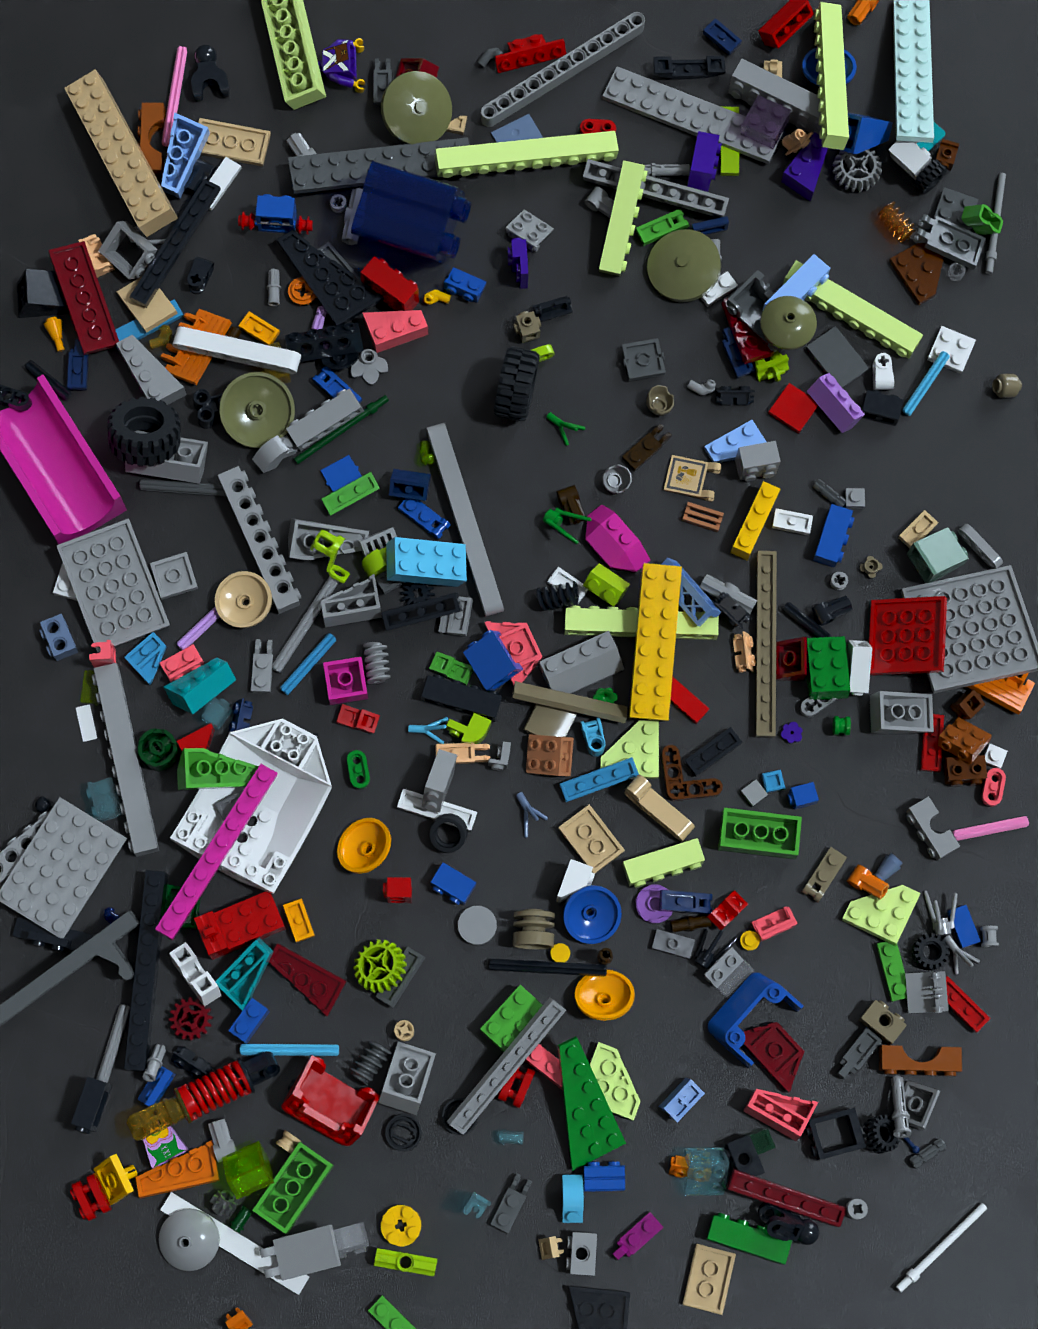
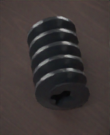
M573 581V587H571L569 582H567L565 588H563L562 584H559L558 590L552 585L551 591L545 586L544 592L541 591L540 587L537 588V599L541 608L547 611L549 608L555 609L556 606L562 608L563 606L569 607L571 604L573 606L577 605L579 601L577 583Z

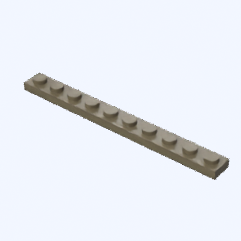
M757 551L756 737L775 738L777 551Z

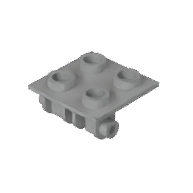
M525 209L505 228L509 237L526 239L527 248L535 252L540 248L539 244L554 230V228Z
M945 971L905 973L908 1013H941L942 1011H949Z

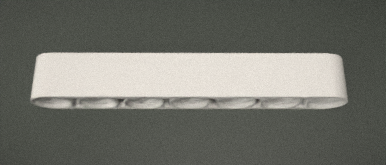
M181 326L177 327L172 344L173 347L180 350L288 374L297 373L301 354L292 350Z

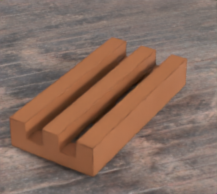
M688 502L682 521L718 532L724 513ZM690 509H693V510H696V511H699V512H702V513H705V514H709V515L718 517V519H717V518H714V517H711V516H708V515H705V514H701V513L692 511V510H690ZM688 514H689V515L698 517V518H700V519L708 520V521H711V522H714V523H717V524H716V525H712V524H709V523H706V522H703V521H700V520H697V519H693V518H690V517H687V516H688Z

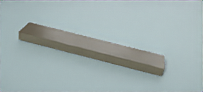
M517 681L514 684L512 697L514 699L625 723L627 719V706Z

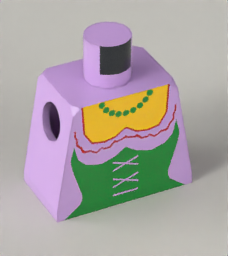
M153 1117L145 1122L150 1132L142 1138L152 1168L161 1166L189 1150L169 1123L161 1126L157 1117Z

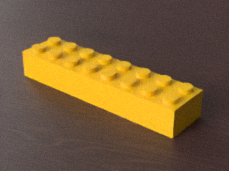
M643 563L629 718L669 721L682 573L681 566Z

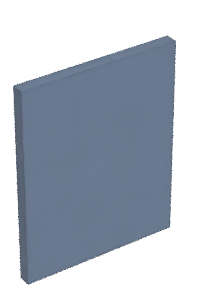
M530 114L491 132L496 143L543 138Z

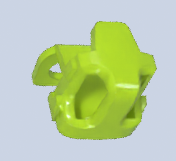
M320 530L310 550L313 551L315 548L329 556L330 561L327 566V572L332 578L345 583L350 573L340 566L334 565L338 550L345 538L340 535L335 536L325 530ZM320 538H323L332 545L330 547H325L318 541ZM335 571L341 572L344 577L338 576Z

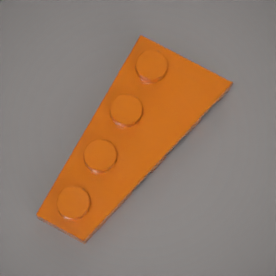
M213 1140L199 1148L190 1150L189 1153L170 1160V1162L162 1166H157L137 1176L136 1183L139 1198L220 1181L213 1149Z

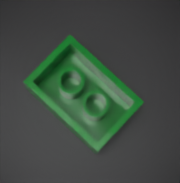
M845 636L807 638V680L810 699L848 698L850 680Z

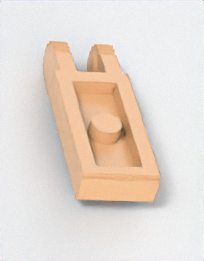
M436 744V755L439 749L457 754L456 764L488 762L490 756L487 755L475 756V750H490L489 744Z

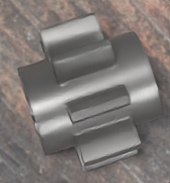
M218 1190L210 1200V1203L213 1204L212 1210L217 1215L222 1216L226 1214L228 1216L237 1205L233 1202L234 1195L227 1190Z

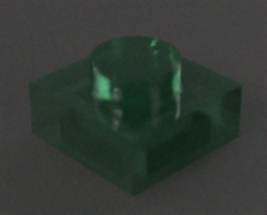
M768 1129L750 1136L758 1155L776 1148Z

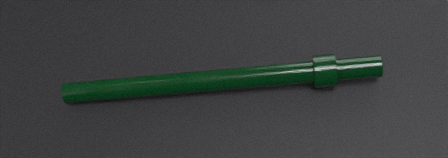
M384 395L374 403L371 402L366 405L364 412L294 458L297 464L301 463L368 415L375 414L378 408L389 402L387 396Z

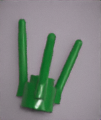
M556 508L555 511L549 509L543 518V522L555 528L575 544H578V540L560 527L563 521L561 515L585 521H591L592 519L562 511L559 508Z

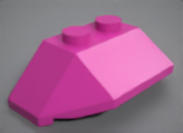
M600 505L587 516L592 520L587 521L585 540L609 568L637 572L642 568L643 563L651 561L640 540L614 511L604 505Z

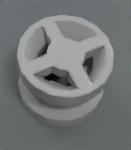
M853 1199L846 1204V1214L851 1219H862L868 1212L867 1204L861 1199Z

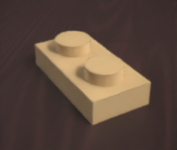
M924 510L898 538L911 548L914 542L925 538L937 526L938 522Z

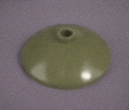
M781 296L769 302L764 308L760 325L763 335L772 345L785 350H794L805 346L812 339L816 331L817 320L813 309L807 302L794 296ZM792 316L794 319L789 320L787 317Z

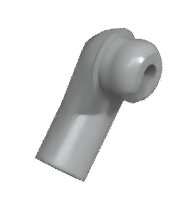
M709 379L706 383L700 385L691 380L687 388L699 395H705L715 390L716 383L714 380Z

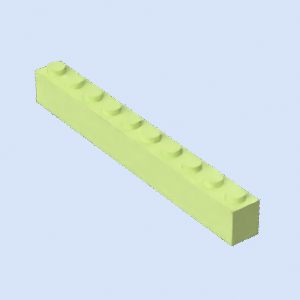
M820 2L813 16V19L816 20L814 33H817L815 38V46H817L815 58L818 59L816 72L819 73L817 77V85H819L817 98H820L818 112H821L819 117V125H821L819 138L822 139V147L844 150L849 139L842 9L841 5Z
M615 131L438 148L435 150L437 176L449 178L453 175L468 176L473 173L486 174L492 171L505 172L512 169L519 171L531 167L534 169L543 166L557 167L561 164L575 165L580 162H587L588 159L612 161L617 158L619 149Z

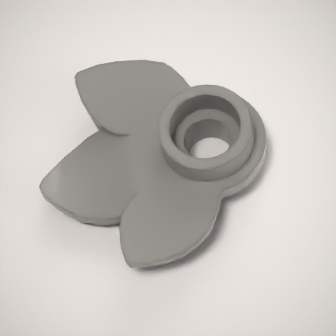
M372 349L363 350L358 361L351 368L353 378L363 375L364 380L370 385H374L377 382L379 372H388L386 360L378 357L377 353ZM370 356L372 357V360L367 361L366 357Z

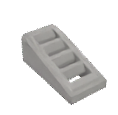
M394 527L358 540L364 558L376 550L373 540H377L378 550L386 547L382 545L381 536H383L385 543L389 542L386 534L390 533L392 539L397 537ZM370 542L373 551L369 552L366 543Z

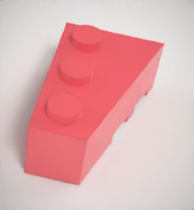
M421 310L363 313V321L376 353L428 335V325Z
M756 1089L743 1111L797 1141L801 1137L818 1102Z

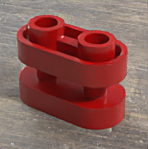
M520 1067L498 1092L499 1100L506 1102L507 1097L515 1099L513 1106L521 1107L536 1072L529 1068L526 1073L519 1071ZM515 1078L522 1080L518 1092L511 1089Z
M95 1173L87 1176V1184L83 1185L81 1181H77L72 1184L73 1189L70 1190L75 1201L78 1200L81 1206L79 1212L82 1218H87L88 1221L97 1218L95 1211L99 1209L103 1213L112 1210ZM91 1190L96 1199V1202L93 1204L87 1194Z

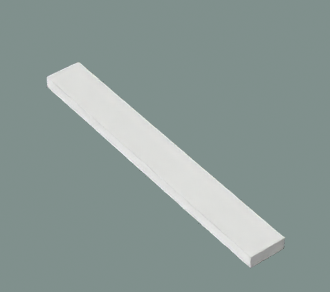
M171 1192L161 1211L170 1216L182 1209H200ZM210 1216L218 1228L219 1246L262 1273H264V1270L279 1267L275 1255L261 1258L260 1250L264 1248ZM281 1275L270 1278L299 1295L310 1277L303 1275L282 1281Z

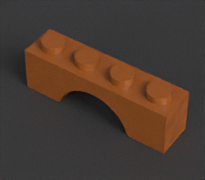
M142 103V110L138 111V118L141 121V126H138V137H141L138 145L156 178H163V154L155 150L150 145L153 135L164 128L166 118L164 103Z
M881 1045L879 1046V1071H885V1075H897V1071H902L904 1075H917V1072H924L925 1076H936V1072L944 1073V1076H956V1073L962 1072V1047H940L930 1061L917 1062L907 1056L902 1046Z

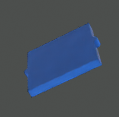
M349 455L320 470L327 481L326 485L330 486L332 492L361 477L358 471L359 467L355 466Z

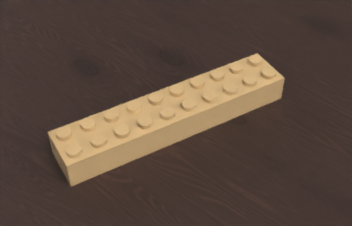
M96 69L65 87L71 102L138 228L143 234L148 237L178 219L106 83Z

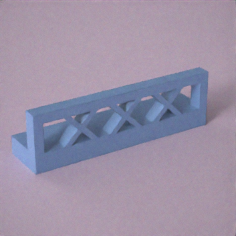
M666 558L661 564L680 566L676 560ZM682 568L679 605L695 624L700 627L710 616L717 618L721 611ZM685 595L692 596V605L684 603ZM696 608H702L705 611L700 619L696 617Z

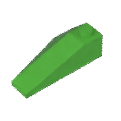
M184 748L177 769L178 790L246 787L259 766L235 760L204 748Z

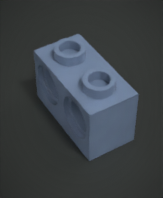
M62 613L40 622L42 629H39L43 640L47 639L49 646H46L50 657L54 656L56 661L78 653ZM53 626L59 627L57 632L50 633V629ZM65 643L63 650H56L58 644Z

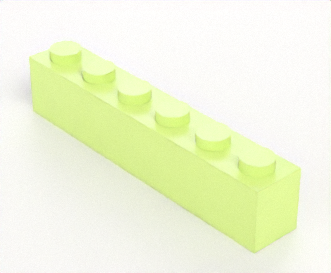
M623 160L599 272L621 276V272L626 270L627 261H624L625 254H629L631 243H628L629 236L634 235L635 225H632L633 219L638 217L640 208L636 207L637 201L642 199L644 189H641L642 181L646 182L648 171H645V165Z

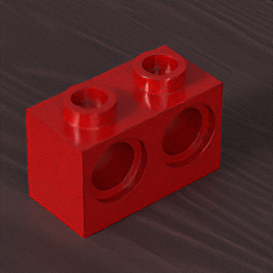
M387 877V883H383L384 898H387L388 903H412L411 877Z

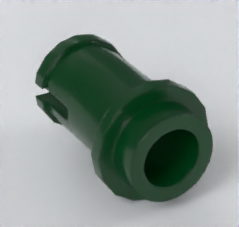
M242 1205L234 1220L230 1221L231 1225L229 1227L238 1233L241 1230L244 1231L243 1227L253 1212Z

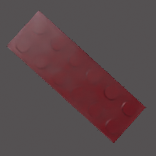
M85 241L48 250L83 355L116 347L119 339Z

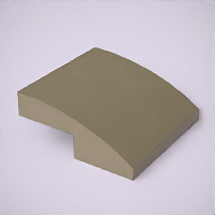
M536 704L523 730L534 735L566 737L577 713Z

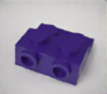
M513 238L511 239V247H508V266L512 265V272H516V282H520V289L528 288L526 239Z

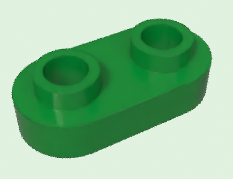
M354 750L347 757L351 784L356 789H364L370 783L367 759L362 751ZM359 758L361 762L359 764H355L353 762L354 759ZM363 777L364 781L362 783H358L357 778Z

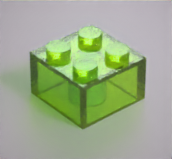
M260 1141L222 1157L226 1180L236 1199L248 1196L274 1183L269 1157Z

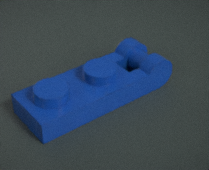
M325 366L321 369L322 372L319 375H315L312 378L313 382L333 399L337 397L340 391L350 388ZM326 377L330 378L326 383L323 381ZM350 388L360 403L362 398Z
M405 498L398 506L399 511L436 539H440L443 535L442 532L451 526L446 519L440 517L419 500ZM435 522L439 524L437 528L432 527Z

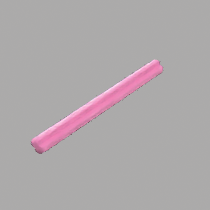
M182 46L177 48L162 136V145L165 147L169 146L174 112L177 113L187 57V48Z

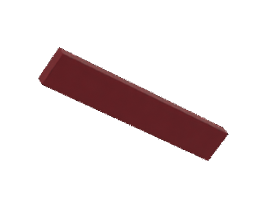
M733 1169L727 1185L728 1190L837 1227H841L847 1209L833 1202Z

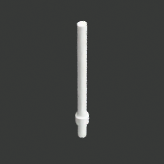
M981 1203L914 1269L911 1268L906 1273L907 1276L896 1288L902 1293L912 1282L915 1283L920 1278L919 1275L987 1210V1207Z

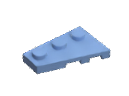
M750 420L704 446V450L712 462L720 463L735 460L739 447L765 443L766 440L753 420Z

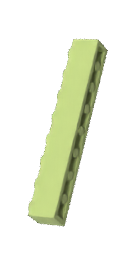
M797 260L787 273L783 285L803 265ZM829 279L823 285L820 283L816 287L817 291L811 297L807 296L804 299L815 303L819 309L832 313L836 319L847 322L853 329H859L864 332L867 337L878 340L882 346L895 350L901 357L909 359L923 337V334Z
M576 605L569 606V608L565 609L564 635L598 636L609 631L611 636L636 637L638 608L629 607L626 610H619L618 607L600 609L598 606H590L588 608H581ZM684 610L683 612L678 611L676 639L717 640L719 616L717 618L710 616L699 627ZM705 611L696 612V617L700 619Z

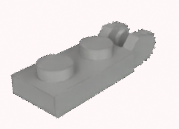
M256 639L251 683V692L271 693L272 640L267 642V654H260L261 640Z

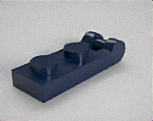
M660 890L659 910L707 915L712 912L710 906L711 901H713V894ZM699 900L703 901V907H699Z

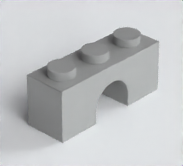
M929 796L906 811L909 823L911 825L914 824L917 828V835L921 841H925L927 844V851L932 858L935 857L938 861L960 847L950 830L938 834L931 829L930 820L936 817L939 812Z

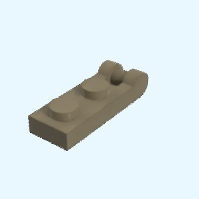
M830 847L802 892L806 895H811L814 897L813 900L819 902L847 857ZM814 883L821 887L819 891L812 888Z

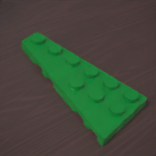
M576 1036L558 1045L572 1171L626 1144Z

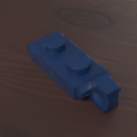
M731 328L723 329L722 334L725 339L722 340L723 348L736 378L754 373L755 369L752 362L744 364Z
M75 339V349H70L68 390H87L89 355H83L78 339Z

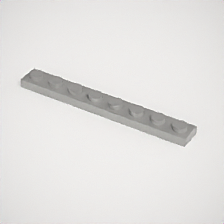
M549 997L447 1120L448 1124L464 1135L565 1013L566 1009Z

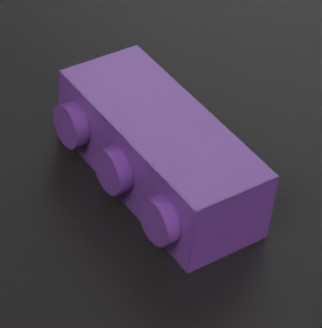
M830 373L819 377L807 390V393L841 433L852 429L865 415Z

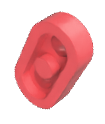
M999 768L990 769L987 772V779L984 781L981 798L983 803L989 807L998 805L1002 800L1006 775ZM992 776H996L998 781L994 782ZM992 794L994 796V800H990L988 798V795Z

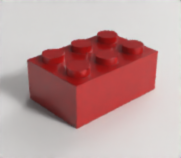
M374 256L360 272L361 282L366 283L373 291L381 294L384 297L382 302L394 311H411L419 303L418 285L414 281H408L404 278L399 270L390 268L384 259H378Z

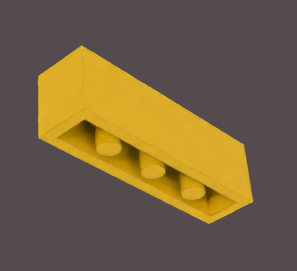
M763 481L732 547V554L748 561L778 497L780 488Z

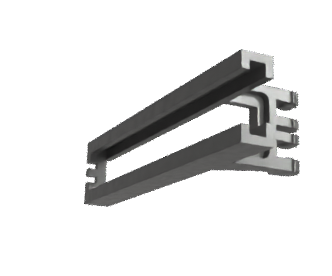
M132 911L126 912L0 1005V1027L97 955L119 966V975L123 979L134 978V967L115 942L140 925V921Z

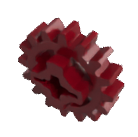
M189 997L188 1002L181 999V1005L175 1003L177 1010L170 1011L174 1015V1017L169 1018L170 1022H174L171 1029H177L175 1033L177 1036L182 1033L183 1040L187 1036H189L191 1041L194 1040V1036L201 1039L202 1032L208 1034L206 1027H212L208 1023L209 1020H213V1016L208 1015L212 1010L211 1008L205 1009L204 1005L200 1004L199 998L195 1002L192 997ZM190 1006H197L201 1010L194 1011ZM183 1010V1016L178 1020L179 1014ZM190 1014L196 1016L192 1024L187 1021ZM204 1018V1023L200 1028L199 1023ZM190 1027L193 1032H187L181 1028Z

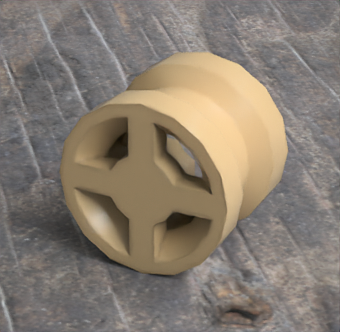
M407 1020L399 1021L394 1028L395 1036L404 1042L412 1039L414 1027L411 1022Z
M284 1130L283 1137L276 1144L291 1154L301 1140Z

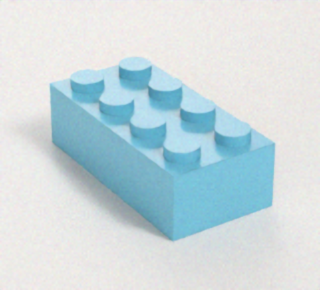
M394 537L386 543L387 580L458 587L467 581L466 544Z

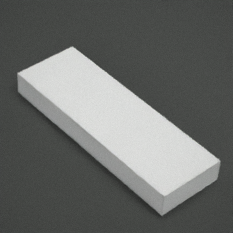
M225 157L209 180L221 188L209 208L211 211L242 169L241 165Z

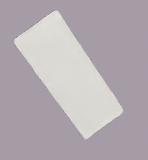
M90 705L76 707L83 742L97 739Z

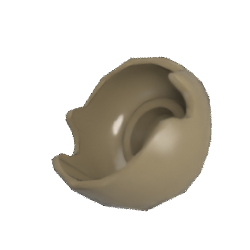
M656 385L647 394V407L655 415H666L670 413L674 406V395L668 392L666 386Z

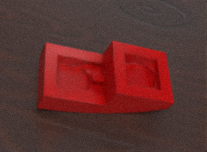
M342 704L335 723L374 734L380 715Z
M734 890L707 917L720 930H723L748 903Z

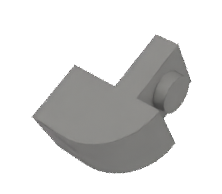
M277 435L267 441L257 451L252 460L265 473L277 468L282 459L296 454L298 448L288 436L280 438Z

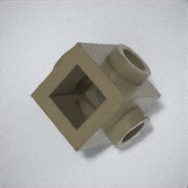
M524 311L518 314L513 326L515 333L520 335L522 343L540 338L539 328L541 327L539 317H535L534 311Z

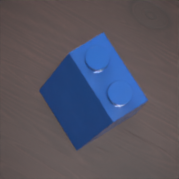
M848 113L849 139L844 150L841 151L858 154L889 141L893 122Z

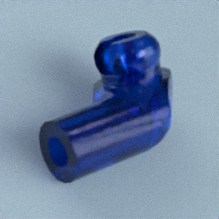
M108 907L105 909L104 918L110 924L121 917L115 912L114 908Z

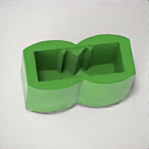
M981 204L964 207L962 221L967 226L972 227L977 234L988 235L1001 232L1002 218L997 213H993L987 205Z

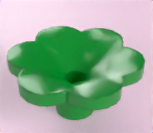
M599 688L596 690V694L593 695V699L614 703L617 700V694L613 693L611 688Z

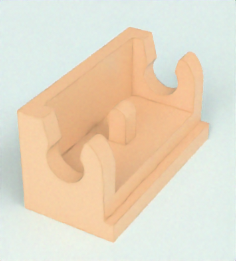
M96 234L78 240L79 242L85 241L97 278L115 270L112 263L98 251L102 243Z

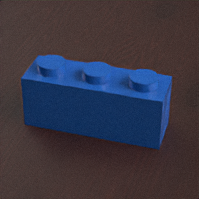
M831 504L813 561L834 568L837 562L841 563L844 554L841 548L842 545L846 546L849 538L846 532L848 528H852L854 518L851 517L853 510Z

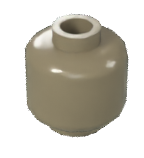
M999 374L993 380L992 388L994 393L1000 398H1013L1018 395L1022 388V383L1016 374Z

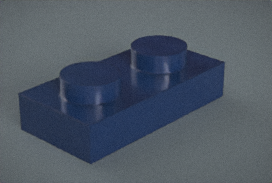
M716 18L703 30V34L729 56L742 43L741 39Z

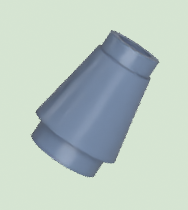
M890 853L889 856H885L874 875L885 881L901 869L900 866L903 863Z

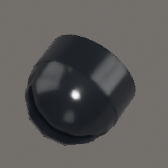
M41 796L35 803L37 811L41 813L47 812L53 807L51 802L44 796Z

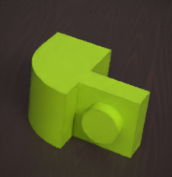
M386 547L381 550H374L362 560V567L368 578L373 574L376 577L387 570Z
M474 713L468 726L449 719L447 730L454 737L459 738L462 736L461 743L479 744L485 739L491 727V720Z

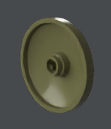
M410 71L399 75L388 84L381 100V114L388 131L402 143L416 144L436 141L445 133L450 124L452 102L447 89L436 77L426 72Z
M688 229L671 232L662 237L649 254L647 263L649 279L656 291L669 300L676 302L697 300L706 295L718 281L721 272L719 251L714 242L701 232Z
M251 372L235 378L225 388L219 403V415L225 431L232 439L248 447L260 448L273 437L278 435L281 438L288 433L286 428L294 420L295 405L289 389L281 380L267 373Z

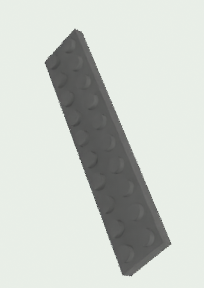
M468 137L288 157L293 194L438 178L435 150L438 148L468 146Z

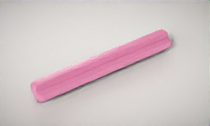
M1027 816L957 829L953 831V835L959 841L1024 828L1029 825Z

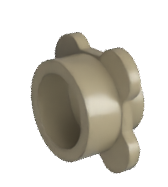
M868 556L866 562L860 565V570L866 572L869 578H875L876 573L883 568L882 564L872 556Z

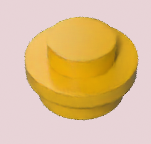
M746 931L741 935L740 944L745 950L752 951L759 946L760 938L756 932Z

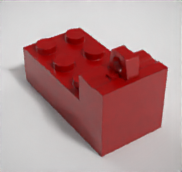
M267 891L215 913L210 911L194 918L208 955L212 960L250 945L258 938L264 939L286 930L274 898Z

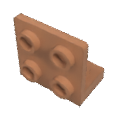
M529 734L526 772L554 776H571L574 738Z

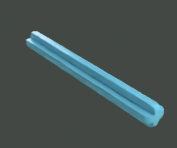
M241 1044L240 1054L260 1055L263 1052L269 1051L273 1055L338 1056L339 1046L321 1044Z

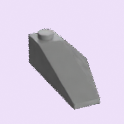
M291 518L288 535L289 558L313 560L329 557L315 548L313 551L310 550L320 530H325L335 536L340 535L345 538L337 555L362 551L358 540L368 537L369 531ZM320 538L318 541L325 547H330L332 545L323 538Z

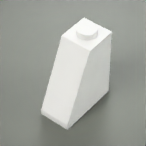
M848 640L847 661L850 692H852V695L861 696L863 693L869 692L872 646L868 641Z

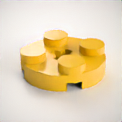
M396 1205L388 1209L383 1215L381 1232L390 1244L400 1247L412 1244L419 1236L422 1226L421 1219L418 1213L411 1207ZM398 1220H402L403 1223H407V1226L404 1227L403 1232H401L400 1229L395 1228V1225L398 1224Z

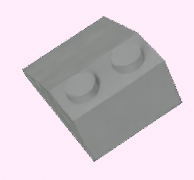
M879 691L870 695L871 733H933L932 694Z
M398 1041L378 1103L417 1115L436 1053Z

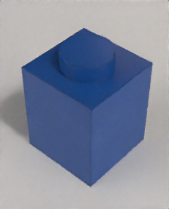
M814 782L792 787L789 790V794H787L788 802L790 805H793L794 810L817 804L819 801Z

